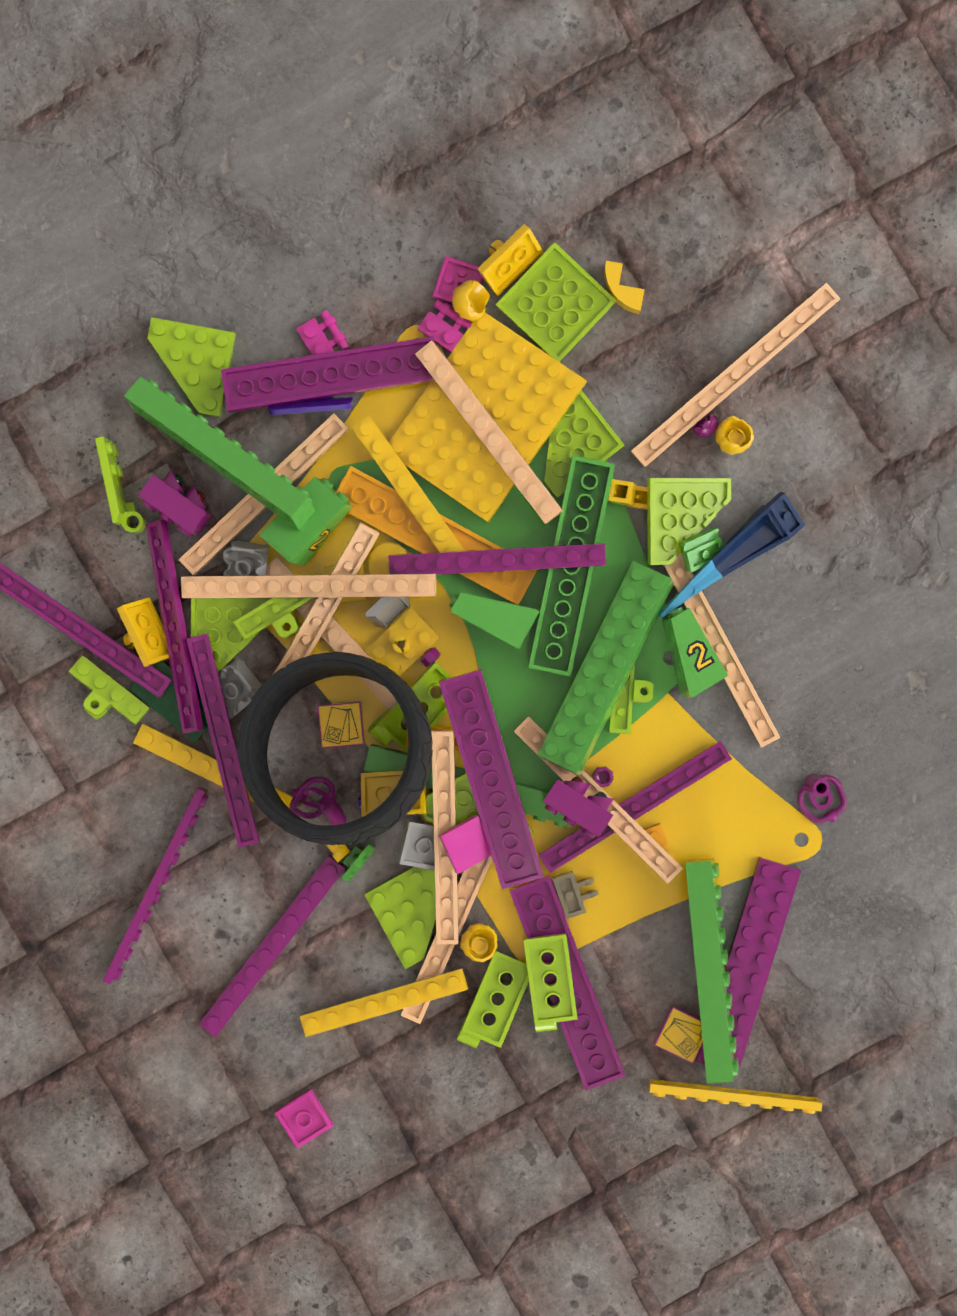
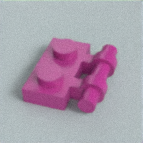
M438 299L434 304V307L440 310L438 315L436 316L429 311L417 330L427 337L433 336L435 343L452 353L463 337V334L459 332L460 328L464 327L468 330L472 323L469 320L462 319L457 312L451 309L452 306L447 302L444 304ZM446 315L455 321L453 327L443 321Z
M328 310L320 314L324 320L323 323L318 324L314 317L296 328L312 355L335 352L333 348L339 345L341 350L349 348L346 336L340 332L336 325V319L334 316L331 317ZM328 328L334 337L330 341H328L323 333Z

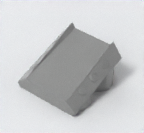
M241 540L231 541L230 547L223 552V559L227 563V570L224 571L223 576H265L269 553L268 544L263 545Z
M381 597L364 615L377 627L388 629V624L406 607L410 608L409 597Z
M236 659L219 673L229 718H233L252 702L253 696L263 685L246 666L245 661Z

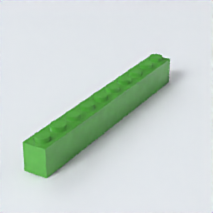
M371 744L364 771H368V773L404 771L408 753ZM432 765L426 787L430 788V792L433 791ZM455 766V778L466 772L464 768ZM516 782L525 814L533 815L534 820L545 822L546 819L552 820L554 825L566 828L567 825H570L563 820L565 816L557 812L554 815L545 809L547 804L543 803L550 791Z

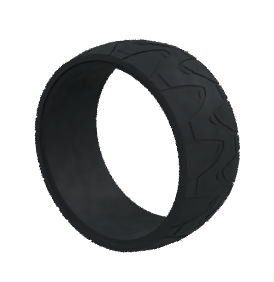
M324 652L300 658L286 665L285 668L283 667L266 680L253 696L252 702H250L246 709L240 728V768L245 785L255 804L273 823L284 831L313 843L325 845L358 843L374 838L389 830L401 821L418 801L427 783L432 765L433 742L431 728L423 706L406 681L387 666L377 663L370 658L352 653ZM346 675L375 681L385 686L394 696L407 724L409 746L402 776L389 797L369 814L344 824H311L297 816L286 806L272 783L268 768L267 750L274 722L285 704L296 693L316 681Z

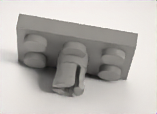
M406 821L397 863L435 870L434 825Z

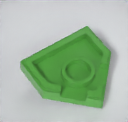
M369 842L364 850L356 845L343 861L349 868L342 876L346 882L353 878L376 849V846Z

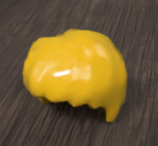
M475 279L467 280L453 291L452 303L454 311L462 319L477 321L486 310L485 306L490 298V294Z
M735 416L727 417V419L721 421L715 433V441L720 446L721 451L729 455L743 453L751 446L754 440L751 426L743 419Z
M475 923L470 925L461 935L460 948L472 961L485 962L495 954L497 934L489 925Z

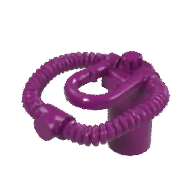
M809 775L805 779L803 788L799 790L800 792L797 795V804L808 820L816 824H822L825 821L835 822L838 820V815L847 807L844 788L840 781L831 775ZM830 781L834 783L838 790L841 801L837 809L826 813L825 816L820 818L813 816L804 805V794L806 791L808 792L811 802L816 808L826 809L831 805L833 799L830 785L827 782ZM813 794L819 797L827 795L828 800L825 804L820 805L816 802V796Z
M318 776L311 777L304 781L300 787L292 790L291 795L293 798L289 808L297 816L304 819H313L324 813L332 825L344 824L347 820L346 814L335 800V785L329 779ZM316 782L323 783L329 787V792L327 793L315 787H308ZM315 792L323 797L319 804L313 801H306L308 794ZM301 799L305 806L316 808L317 811L314 813L303 812L296 808L297 802Z

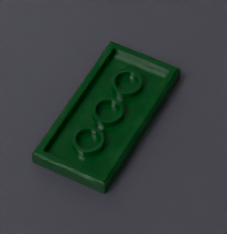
M164 661L152 664L153 667L172 679V682L161 698L137 682L130 687V690L183 734L171 667ZM198 689L197 694L204 730L183 734L194 744L208 729Z

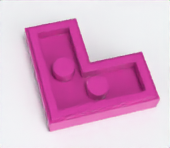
M445 256L432 298L453 304V291L459 284L461 285L467 280L475 279L482 285L483 277L478 270L479 266Z

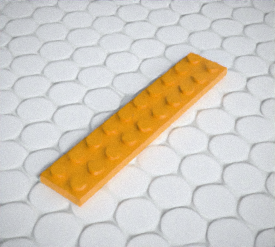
M352 466L349 467L336 492L341 491L349 498L348 502L353 506L348 512L350 515L422 554L440 553L395 489ZM440 514L465 551L503 549ZM538 569L459 574L519 605Z

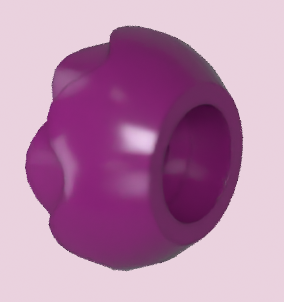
M708 414L705 419H701L697 423V426H693L694 433L699 437H707L712 434L718 427L717 417Z

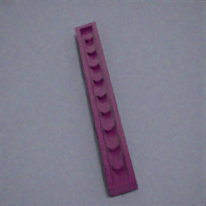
M157 520L146 524L181 727L183 734L204 730L191 656L186 640L187 632L167 521Z
M605 544L388 555L389 574L439 575L606 566Z
M0 563V589L161 698L172 682L171 678L152 665L144 667L136 654Z
M209 634L187 638L238 848L259 843L260 838L248 790L241 772L239 754Z
M721 741L623 801L619 806L633 820H636L732 760ZM607 825L600 837L594 836L592 839L581 832L582 827L540 853L539 856L551 873L609 837L615 831Z
M202 787L196 789L103 979L104 982L111 984L115 980L118 981L122 976L124 969L121 967L124 961L128 962L133 953L131 947L134 941L138 942L143 933L140 930L143 922L147 923L151 917L152 911H150L153 903L156 904L162 894L159 890L162 884L166 885L171 876V873L168 872L171 865L175 866L179 860L180 854L178 851L181 846L184 847L190 837L187 833L190 827L194 828L199 819V816L196 815L199 808H204L209 797L206 796L208 790Z
M330 855L326 858L198 1025L214 1037L218 1035L346 867L337 863Z

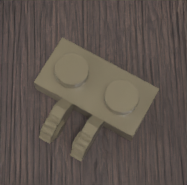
M573 871L552 878L566 919L586 913L583 900L598 895L597 890H590L581 895L578 889L594 882L593 877L576 882Z

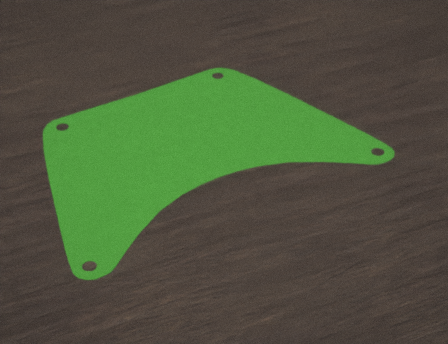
M547 439L529 464V467L561 507L564 494L556 498L544 483L549 439ZM375 460L338 467L331 473L328 479L334 485L332 488L337 491L341 479L346 475L349 467L352 466L395 489ZM406 467L439 514L503 549L553 547L560 514L545 524L516 485L488 523ZM607 501L599 544H605L606 566H594L571 677L528 668L538 616L519 649L463 619L475 650L478 667L482 670L513 776L517 783L549 791L557 779L562 781L514 731L529 716L548 735L632 562L634 561L650 568L626 506ZM391 537L393 540H395L397 543H399L412 554H422L417 550ZM548 569L537 570L519 603L520 606L540 611ZM459 573L436 575V578L444 586L451 599L454 595L459 596L460 593H466L514 604ZM666 615L664 617L658 616L635 663L634 680L649 681L654 686L653 699L650 702L633 703L631 725L656 705L678 683L674 666L667 665L663 660L665 652L670 651L662 621L667 618ZM641 688L640 693L645 696L647 695V690ZM610 716L589 759L620 735L619 733H609Z

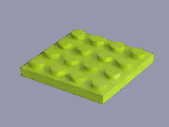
M554 242L500 299L496 307L546 354L561 362L611 309L617 300Z

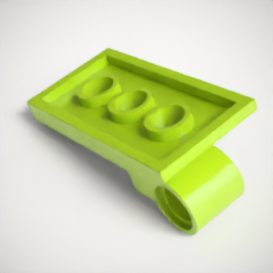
M104 436L95 438L112 521L114 524L123 526L128 532L134 534L142 533L146 529L147 520L144 515L136 512L134 502H125L120 478L123 477L121 465H118L116 457L119 456L117 445ZM133 517L139 519V524L136 528L130 526V520Z
M435 661L411 686L420 702H425L427 705L425 713L430 726H435L447 712L442 691L440 696L436 698L431 696L430 691L434 686L440 687L439 681L451 678ZM396 702L391 709L388 708L382 716L378 717L371 724L368 732L383 746L393 740L408 753V748L405 746L407 729H403L401 726V722L405 718L398 702Z
M566 933L523 938L536 1033L557 1030L556 1022L578 1020ZM545 952H550L553 954L554 959L550 963H544L541 956ZM552 973L557 979L554 984H547L544 981V977ZM550 995H557L559 1003L554 1006L549 1005L547 998Z
M495 951L456 1040L474 1048H477L480 1040L500 1048L502 1047L529 982L527 964ZM503 973L511 974L512 982L509 985L501 983L500 977ZM495 993L503 995L504 1001L501 1005L493 1004L492 996ZM486 1013H493L495 1015V1022L492 1025L484 1023L483 1017Z

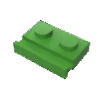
M712 527L680 542V546L683 548L682 555L687 572L692 573L704 567L723 547L721 537L718 535L719 528Z

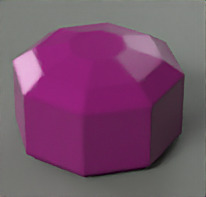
M435 647L430 648L424 652L420 661L425 667H429L441 656V653Z
M606 766L597 767L592 774L593 780L600 787L610 786L614 780L613 772Z

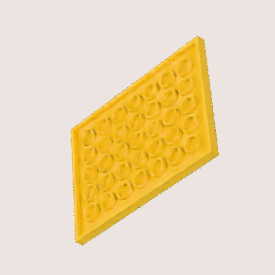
M485 312L481 318L472 322L471 327L468 328L447 358L528 465L587 383V380ZM431 381L393 435L389 444L406 467L489 523L515 484L438 383Z

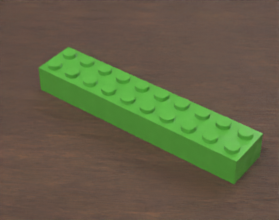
M141 376L124 395L137 414L297 530H301L315 512L312 505L313 501L308 497L309 493L301 487L295 488L292 486V481L283 474L279 476L274 473L275 469L268 463H260L258 461L259 458L253 452L242 450V446L235 439L231 438L228 440L224 437L225 433L216 426L214 428L208 425L209 422L199 414L197 416L192 414V410L186 404L175 402V397L168 391L161 392L158 389L159 386L151 379L146 381Z
M572 456L561 506L563 511L559 516L553 546L599 544L615 464ZM594 566L548 569L528 668L571 677Z
M632 562L538 756L578 776L581 775L658 618V614L661 612L674 585L672 578L637 562Z
M714 859L689 860L685 863L706 1080L707 1083L733 1082L735 1075H738L739 1064L738 1058H734L733 1054L736 1053L737 1044L736 1036L731 1034V1031H734L735 1024L734 1015L729 1014V1009L732 1006V994L727 993V987L730 984L729 971H725V965L728 963L727 949L723 950L726 933L725 928H721L720 923L724 919L723 906H719L718 900L722 898L721 885L716 883V878L720 876L719 864L714 863Z

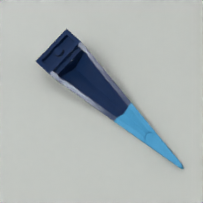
M779 492L766 505H762L662 609L658 616L664 617L714 582L789 540L801 530L805 524L787 495Z

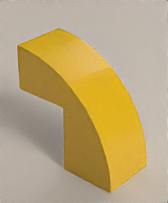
M606 261L604 278L609 294L617 300L616 303L623 309L639 315L645 289L619 285L623 264Z
M612 479L608 500L623 506L647 511V487L637 486L634 482Z

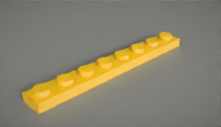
M368 415L355 424L352 429L439 552L465 551L372 418Z
M146 724L141 725L133 742L134 744L223 787L215 758ZM275 788L282 801L289 808L293 797ZM249 794L250 801L254 802L251 795Z
M460 968L301 1015L300 1020L305 1037L459 993L468 990L463 969Z
M649 1079L648 1082L649 1092L657 1097H665L668 1094L674 1095V1098L677 1099L695 1097V1100L701 1102L713 1099L721 1104H729L730 1101L738 1102V1105L741 1106L759 1104V1107L765 1109H772V1106H777L785 1111H793L795 1108L802 1109V1112L814 1114L815 1111H822V1102L818 1097Z

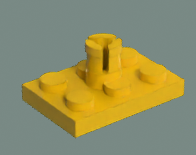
M524 224L505 243L501 240L494 241L491 246L496 251L493 248H489L491 256L483 262L478 270L492 292L499 296L544 251L531 229Z
M150 597L117 608L121 620L128 631L123 637L124 644L126 646L129 645V649L136 648L144 667L169 659L164 626Z
M410 607L365 652L372 660L387 666L397 675L401 676L440 637Z
M403 771L361 773L362 817L375 810L389 797L397 786ZM426 785L418 801L406 815L427 814Z

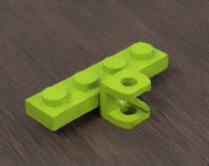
M273 597L234 621V624L244 640H247L271 624L282 638H287L300 628L292 611L315 597ZM286 623H289L291 626L289 631H286L284 628Z
M83 655L69 670L73 677L92 691L85 699L83 706L85 712L96 720L102 718L113 707L136 726L150 710L148 706ZM93 705H98V706H99V707L96 708V709H93V708H92Z
M635 665L610 714L609 733L631 734L633 703H647L653 699V683L645 680H634ZM641 688L647 690V695L644 696L640 693Z

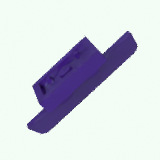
M333 397L268 406L271 415L343 410L352 407L353 397L334 399Z

